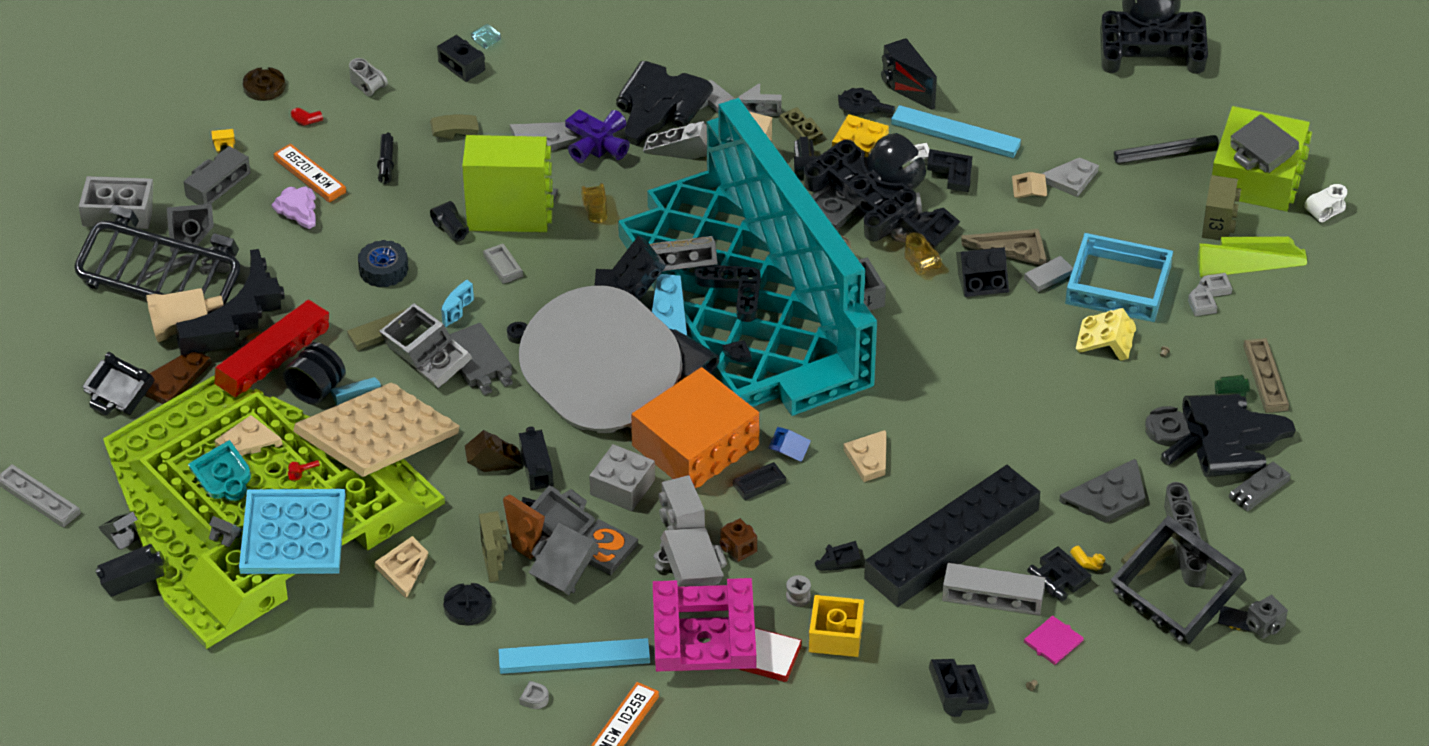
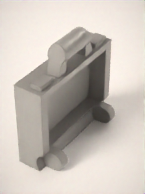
M706 528L665 530L660 537V548L667 555L675 577L674 581L677 580L678 587L683 585H719L724 577L721 569L727 565L721 546L712 545Z

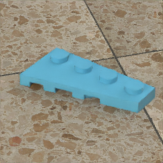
M660 274L656 281L652 313L669 329H676L687 335L681 276Z

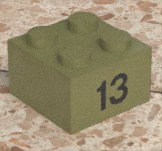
M1211 175L1202 238L1221 240V237H1229L1230 233H1234L1236 220H1233L1232 217L1237 218L1239 205L1235 201L1239 202L1241 189L1237 188L1238 179Z

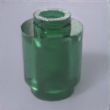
M1243 374L1220 377V380L1214 381L1215 394L1236 393L1246 397V393L1250 392L1248 378L1244 379Z

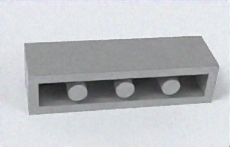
M948 563L943 584L942 601L1040 616L1045 577Z

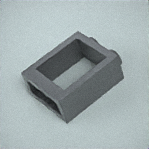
M415 303L379 331L387 346L417 369L452 341L444 324ZM423 325L428 329L407 347L400 343L419 326Z

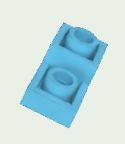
M465 280L456 287L442 306V323L445 327L459 320L463 316L462 308L474 300L473 284L468 280Z

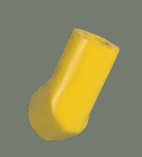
M1075 546L1070 551L1076 562L1083 568L1095 571L1103 568L1105 557L1102 554L1096 553L1093 557H1088L1080 546Z

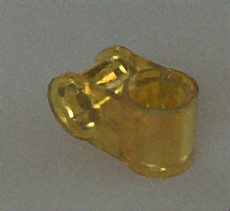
M600 183L599 186L587 188L581 186L582 202L585 206L588 220L592 223L606 221L607 199L604 184Z
M911 233L907 235L904 257L919 276L924 275L925 271L932 268L938 269L941 267L942 262L938 252L932 248L922 234Z

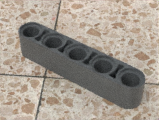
M1180 482L1168 484L1164 502L1166 515H1169L1201 538L1187 486ZM1173 538L1185 584L1190 587L1202 586L1206 578L1207 562Z

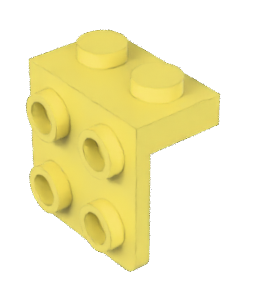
M1124 308L1088 316L1082 320L1076 350L1081 353L1110 345L1120 361L1129 358L1130 349L1132 348V340L1136 331L1135 322L1130 319Z

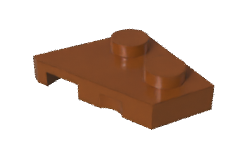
M509 494L503 498L512 548L532 559L534 556L531 552L541 537L545 516Z

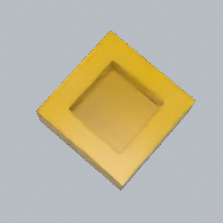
M233 129L211 131L212 141L218 154L221 152L220 148L222 145L234 148L235 134Z

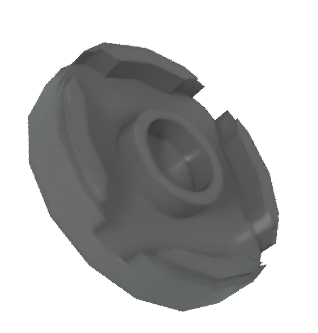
M1162 406L1152 410L1145 421L1146 434L1157 444L1164 446L1174 445L1190 433L1184 413L1177 411L1178 408L1172 406Z

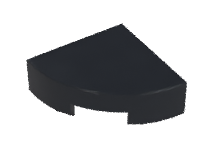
M745 340L722 345V351L729 359L736 362H752V356Z

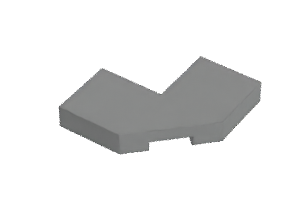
M1226 273L1203 276L1199 281V285L1191 291L1188 296V302L1194 316L1217 313V306L1213 297L1232 294V286Z

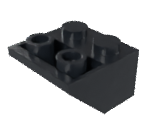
M1005 247L956 252L958 276L964 297L1009 292Z

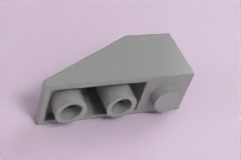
M702 121L647 136L643 152L645 154L686 159L707 156V126Z

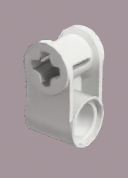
M1341 184L1330 185L1328 188L1312 194L1306 200L1304 208L1319 222H1325L1345 210L1346 203L1344 198L1347 196V189Z

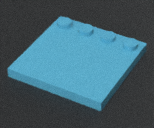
M345 489L247 490L239 563L240 574L339 573L346 499Z

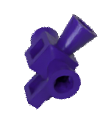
M578 109L565 120L566 128L582 136L581 140L568 147V152L572 159L578 163H583L590 153L600 158L607 151L617 160L623 159L629 150V141L613 137V133L626 127L625 117L619 111L612 110L602 122Z

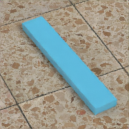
M900 105L891 118L892 125L1014 158L1021 145V139Z
M648 638L499 649L500 674L650 663Z

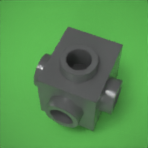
M1271 594L1263 600L1256 601L1250 605L1246 624L1251 631L1256 632L1264 639L1271 634L1278 633L1285 626L1288 610Z

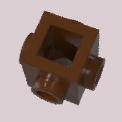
M741 518L732 523H727L720 529L721 540L719 543L722 550L729 553L737 562L757 552V535L752 526L747 525Z

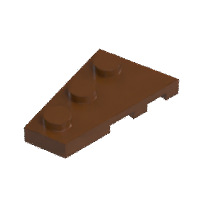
M197 352L180 355L149 373L155 381L144 396L161 404L170 401L184 393L211 365V358Z

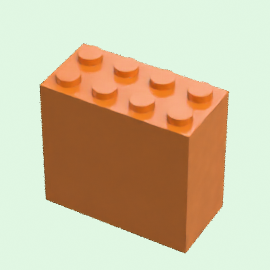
M702 367L631 414L632 446L645 457L654 460L655 465L672 479L689 475L695 488L701 487L708 479L718 475L724 468L737 462L740 457L749 451H753L759 445V412Z

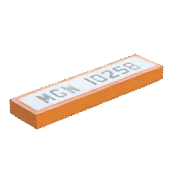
M292 144L273 154L274 160L329 203L346 193L345 185Z
M636 682L591 746H624L659 698V691Z

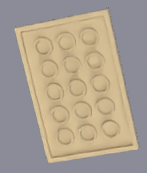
M388 383L295 423L293 432L364 477L458 434L460 426L451 421L450 418L434 410L431 406L424 404L415 396L405 392L398 385Z

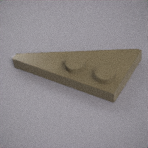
M1039 229L961 236V244L965 247L977 250L1005 247L1006 257L1038 265L1045 264L1047 260Z

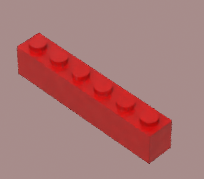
M308 299L216 366L214 384L235 398L242 392H246L257 381L264 379L273 369L280 367L284 361L295 356L300 349L310 344L319 335L324 334L329 328V312Z

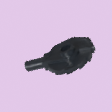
M851 88L847 91L845 90L842 95H838L839 108L853 116H864L869 113H877V111L894 114L895 106L880 103V100L877 99L872 91L865 90L864 88Z

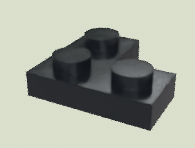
M929 149L927 170L947 173V189L969 192L973 156Z

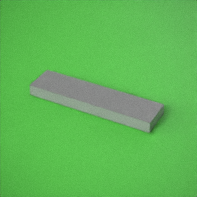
M13 464L0 474V487L63 528L81 514L79 507Z

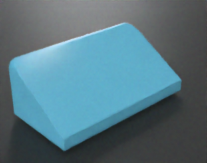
M373 377L331 389V394L336 405H339L381 387V384Z

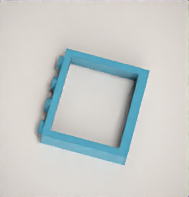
M1085 233L1067 286L1065 304L1102 312L1124 308L1131 318L1155 322L1171 269L1173 251ZM1088 255L1162 270L1153 299L1079 284Z

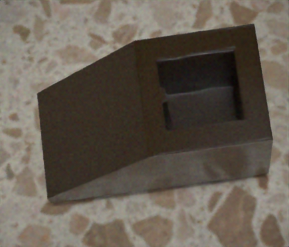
M485 430L481 431L465 445L467 463L483 472L516 469L521 466L519 448Z

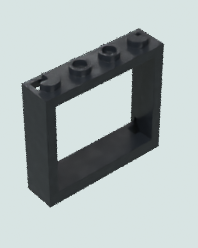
M1169 515L1111 578L1114 587L1113 592L1120 599L1125 600L1127 598L1139 613L1143 614L1146 612L1151 616L1150 619L1160 628L1162 626L1170 630L1169 633L1174 639L1179 642L1183 640L1187 644H1190L1247 580L1244 569ZM1170 537L1177 540L1229 578L1186 628H1183L1127 586Z

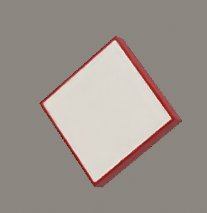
M755 628L756 668L739 670L787 682L802 647V640Z

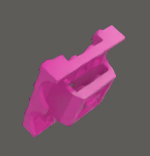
M752 578L727 579V585L678 587L677 580L653 581L656 672L756 668L757 655ZM728 611V617L679 619V612ZM700 638L710 639V641L707 643H702L698 640Z

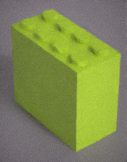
M1232 106L1213 163L1212 175L1238 179L1237 188L1241 189L1239 202L1287 212L1290 203L1294 204L1297 191L1294 189H1299L1301 181L1299 174L1303 175L1305 168L1304 160L1307 161L1310 148L1306 144H1310L1312 131H1309L1310 122ZM1260 114L1299 141V150H1296L1289 159L1270 173L1264 172L1259 166L1247 170L1234 160L1237 151L1231 147V135Z
M466 135L462 169L466 220L469 231L547 232L548 223H552V210L549 209L554 208V195L550 194V192H553V179L549 178V176H552V162L548 161V159H551V146H547V137Z

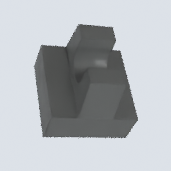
M213 516L209 524L212 526L209 539L217 542L219 537L223 535L224 538L221 544L230 547L235 538H240L243 529Z

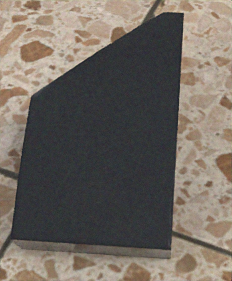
M856 541L835 547L828 544L825 548L826 553L820 560L815 562L817 570H839L863 565Z

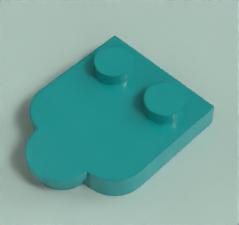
M230 440L188 464L189 469L209 497L213 499L225 497L229 501H239L246 495L247 488L245 484L250 481L251 472L249 466Z

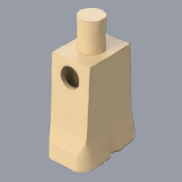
M202 288L166 295H146L157 342L167 340L170 336L176 334L177 322L201 317L224 306L221 295L205 299Z

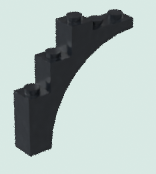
M259 249L250 250V274L243 288L233 299L209 314L176 323V337L181 355L192 352L199 353L235 348L236 338H239V331L259 328V319L262 318V312L281 309V300L285 299L284 288L279 286L277 277L271 278L270 273L266 272L265 257L261 258Z

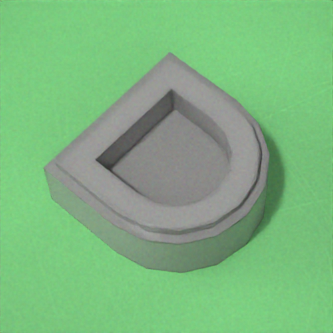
M529 681L519 699L520 705L532 709H540L546 706L549 701L548 689L541 684Z

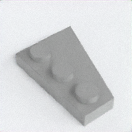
M565 122L510 124V132L513 136L547 137V146H551V151L568 147L582 139L581 135L566 128Z

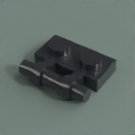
M1059 546L1040 557L1041 568L1038 569L1035 565H1031L1027 569L1030 575L1045 577L1047 593L1053 598L1057 597L1061 602L1068 596L1063 591L1064 588H1068L1074 593L1091 582L1092 576ZM1052 574L1057 580L1053 582L1048 576Z

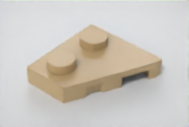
M252 415L214 440L215 447L230 440L241 456L261 452L260 447L274 444L276 448L282 445V439Z
M885 430L844 443V452L863 482L885 475Z
M412 536L375 562V568L406 598L428 558V551Z

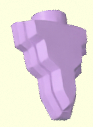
M306 186L298 189L288 187L272 203V208L278 214L285 215L291 220H296L299 225L308 229L316 226V215L313 211L315 209L314 200L316 197L312 189Z

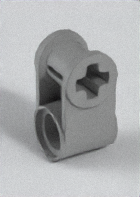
M355 58L350 61V82L366 96L370 97L374 94V91L388 85L384 73L376 69L365 59Z

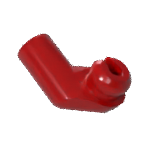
M294 108L290 113L291 118L303 126L323 121L320 110L308 113L301 108Z

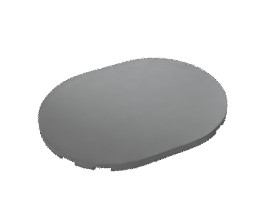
M610 286L577 288L551 300L531 319L523 333L519 347L520 367L531 388L567 423L581 430L587 429L597 431L598 433H612L618 429L632 428L631 414L677 384L682 374L681 350L671 330L636 297L624 290Z

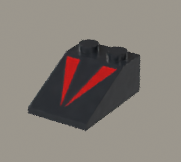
M907 38L884 45L882 55L883 71H881L883 82L887 83L893 91L931 110L935 109L937 76Z

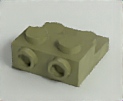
M495 511L479 514L481 547L489 582L499 581L498 571L502 570L501 562L504 561V551H508L506 536H503L507 535L505 520L500 521L499 513Z

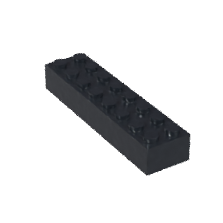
M1005 465L865 560L864 579L896 607H899L946 574L948 563L962 564L1039 511L1041 491L1009 465Z

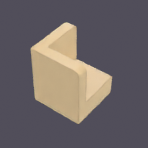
M1027 172L1012 176L1014 198L1020 199L1032 195L1047 196L1044 174Z

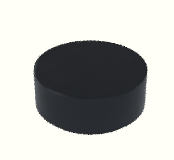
M524 322L511 323L507 327L508 340L512 343L520 344L527 324Z

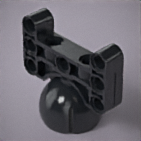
M1122 0L1123 12L1110 10L1102 15L1100 44L1101 65L1104 71L1108 73L1117 72L1120 69L1122 57H1186L1187 69L1191 73L1200 74L1205 70L1208 58L1206 18L1203 13L1198 11L1179 12L1181 0Z
M899 133L888 134L878 139L869 151L868 157H865V152L853 141L842 140L804 167V186L808 191L817 192L827 185H831L866 214L863 219L864 237L869 241H878L899 227L904 217L908 216V218H911L916 214L917 195L914 189L923 182L926 176V166L923 158L919 157L906 167H902V165L916 157L919 152L909 139Z

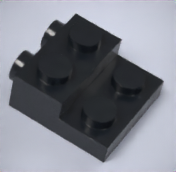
M637 236L611 271L619 279L617 281L619 286L640 300L667 265L645 238Z

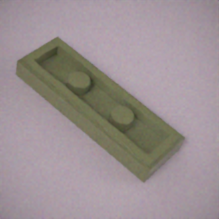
M406 309L347 330L348 338L357 351L382 342L384 339L379 331Z

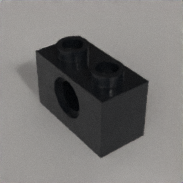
M457 34L437 46L438 62L465 82L485 71V56L483 52L477 50L467 40H463Z

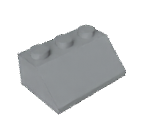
M87 176L79 204L82 226L93 227L96 223L104 220L114 222L109 212L112 206L116 205L134 211L139 220L136 228L148 229L152 216L153 179Z

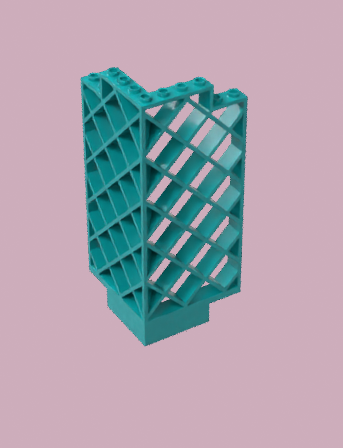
M736 98L718 104V118L707 121V171L647 190V202L650 210L619 220L620 240L627 249L637 236L645 238L649 244L676 241V239L665 237L669 228L694 234L693 238L712 236L713 239L731 243L727 252L716 249L717 264L714 265L754 267L760 271L761 285L758 308L782 314L778 324L757 318L751 322H742L737 318L736 313L713 308L717 298L737 303L738 289L701 287L695 282V273L689 272L690 268L661 272V274L681 276L682 290L706 295L702 305L684 301L687 336L719 355V363L711 375L752 407L779 398L790 415L793 416L873 387L875 384L877 320L864 304L865 268L742 101ZM718 186L716 191L708 190ZM681 203L707 208L703 217L678 211ZM718 211L745 218L740 226L714 220ZM656 228L653 234L645 232L650 229ZM742 246L767 251L770 254L767 255L764 261L739 255ZM724 275L722 278L727 279L728 275ZM657 279L651 285L654 290L656 288ZM767 281L795 287L791 296L763 289ZM746 292L743 295L746 297H751L755 294L752 292ZM745 305V312H748L749 306ZM792 317L818 322L821 326L814 333L790 327L789 323ZM704 325L731 332L726 342L700 335ZM742 334L769 341L765 351L748 347L752 356V362L746 363L729 359L723 353L722 345L738 342ZM780 344L808 350L804 360L776 354ZM818 353L829 355L828 357L815 361ZM729 362L756 368L753 378L749 379L726 373V367ZM767 371L778 374L764 379Z

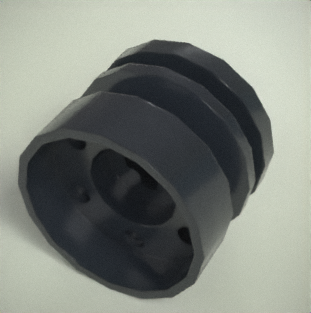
M312 342L305 347L304 351L300 352L298 358L294 359L284 369L283 379L287 388L298 399L307 404L317 405L326 398L331 389L335 388L344 379L346 370L336 352L322 343Z

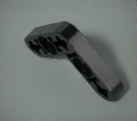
M724 265L699 266L695 269V282L701 287L738 289L737 318L742 322H751L756 319L761 285V273L758 269L754 267ZM724 275L733 276L732 279H724L722 277ZM746 292H752L755 295L751 297H746L743 294ZM745 305L749 306L748 312H745Z

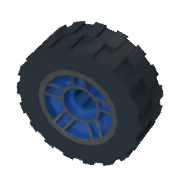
M391 240L374 241L371 244H367L358 254L360 277L363 278L365 283L367 282L369 285L376 287L394 286L398 282L403 281L409 270L405 248Z

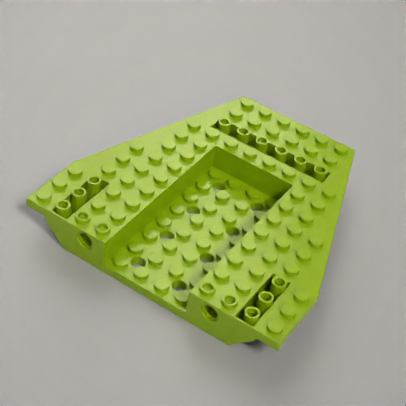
M215 375L103 438L105 449L129 512L133 511L138 519L133 523L142 547L152 544L157 552H162L166 564L163 565L165 575L155 579L163 603L206 649L288 600L285 580L295 575L240 574L239 563L243 531L239 539L235 538L231 546L226 547L221 544L224 538L223 535L219 537L217 542L209 539L212 528L209 524L212 517L215 516L243 529L247 492L239 501H229L225 497L213 499L208 496L188 466L190 462L215 449L214 440L250 415L282 439V445L276 448L274 444L260 447L261 452L242 456L251 472L250 481L245 484L247 490L345 489L346 499L342 546L355 538L368 551L445 504V497L405 459H401L362 477L293 432L295 423L310 417L303 414V410L273 396L269 398L263 394V391L256 388L254 390L249 388V390L242 392L235 398L214 384ZM316 460L319 461L320 466L303 471L301 479L297 481L289 479L288 466L291 462H298L301 465ZM272 469H274V470H279V471L276 472V473H270V472H269V471L272 470Z

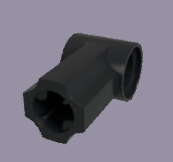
M800 137L794 141V173L796 176H804V167L817 158L814 156L813 140H810L808 137Z
M452 201L430 209V216L436 227H442L452 240L459 242L465 239L469 233V227L460 218L457 208Z

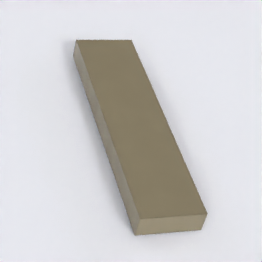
M1267 338L1244 340L1243 347L1265 413L1288 411L1289 403Z

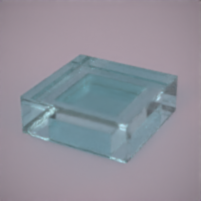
M486 24L472 32L471 38L485 49L501 40V34L489 24Z

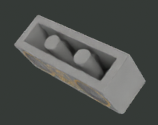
M712 236L650 244L667 265L663 271L717 264L716 244Z

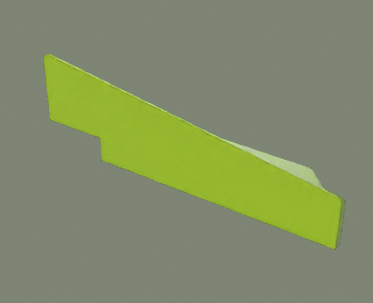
M1289 236L1221 237L1220 245L1199 243L1197 261L1199 275L1203 278V276L1220 273L1230 275L1307 265V256L1305 249H1299L1294 244V240Z

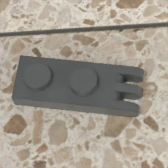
M1272 461L1232 490L1229 498L1231 500L1236 499V503L1239 506L1243 505V509L1249 511L1289 482L1291 474Z

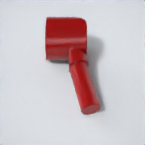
M318 460L301 465L298 462H291L288 466V477L291 481H297L302 478L303 471L320 466Z

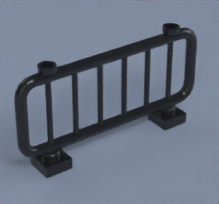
M113 205L109 212L114 222L104 220L96 223L91 228L75 261V273L78 277L86 280L85 284L88 287L98 289L99 285H104L147 298L146 295L151 294L166 295L161 293L160 290L179 250L195 255L178 292H183L199 256L215 260L203 285V294H205L219 262H224L231 265V271L220 293L224 305L230 296L241 269L239 261L235 258L239 247L233 238L213 233L210 242L215 250L207 249L137 229L136 226L139 220L134 211ZM104 229L115 231L96 272L85 271L83 269L84 263L99 232ZM122 233L132 236L134 240L116 278L112 279L99 275L118 234ZM143 239L153 242L152 250L136 284L133 285L119 281L138 240ZM158 245L174 248L156 290L140 287Z

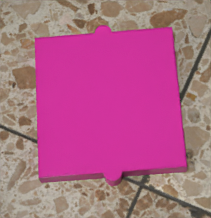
M1051 616L1024 639V643L1035 650L1038 656L1042 655L1055 665L1083 642L1084 638L1072 630L1070 625H1065L1056 617Z

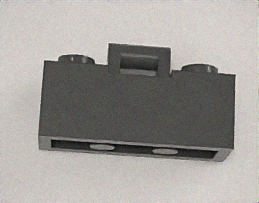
M228 146L214 157V161L207 159L192 171L191 176L183 181L186 197L198 205L212 204L251 173L249 157Z

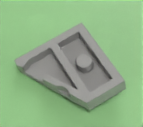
M1079 157L1042 174L1045 175L1047 185L1078 197L1098 173L1099 165Z

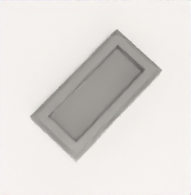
M503 243L483 250L484 258L502 284L523 277V270Z
M1059 256L1026 272L1024 279L1039 292L1070 277L1073 267Z

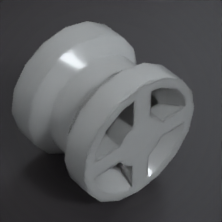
M801 575L788 579L786 583V599L788 603L796 607L808 604L811 599V583L809 579Z

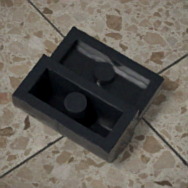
M931 659L929 671L943 709L948 715L961 717L963 710L987 709L989 700L975 664L957 665L955 659Z

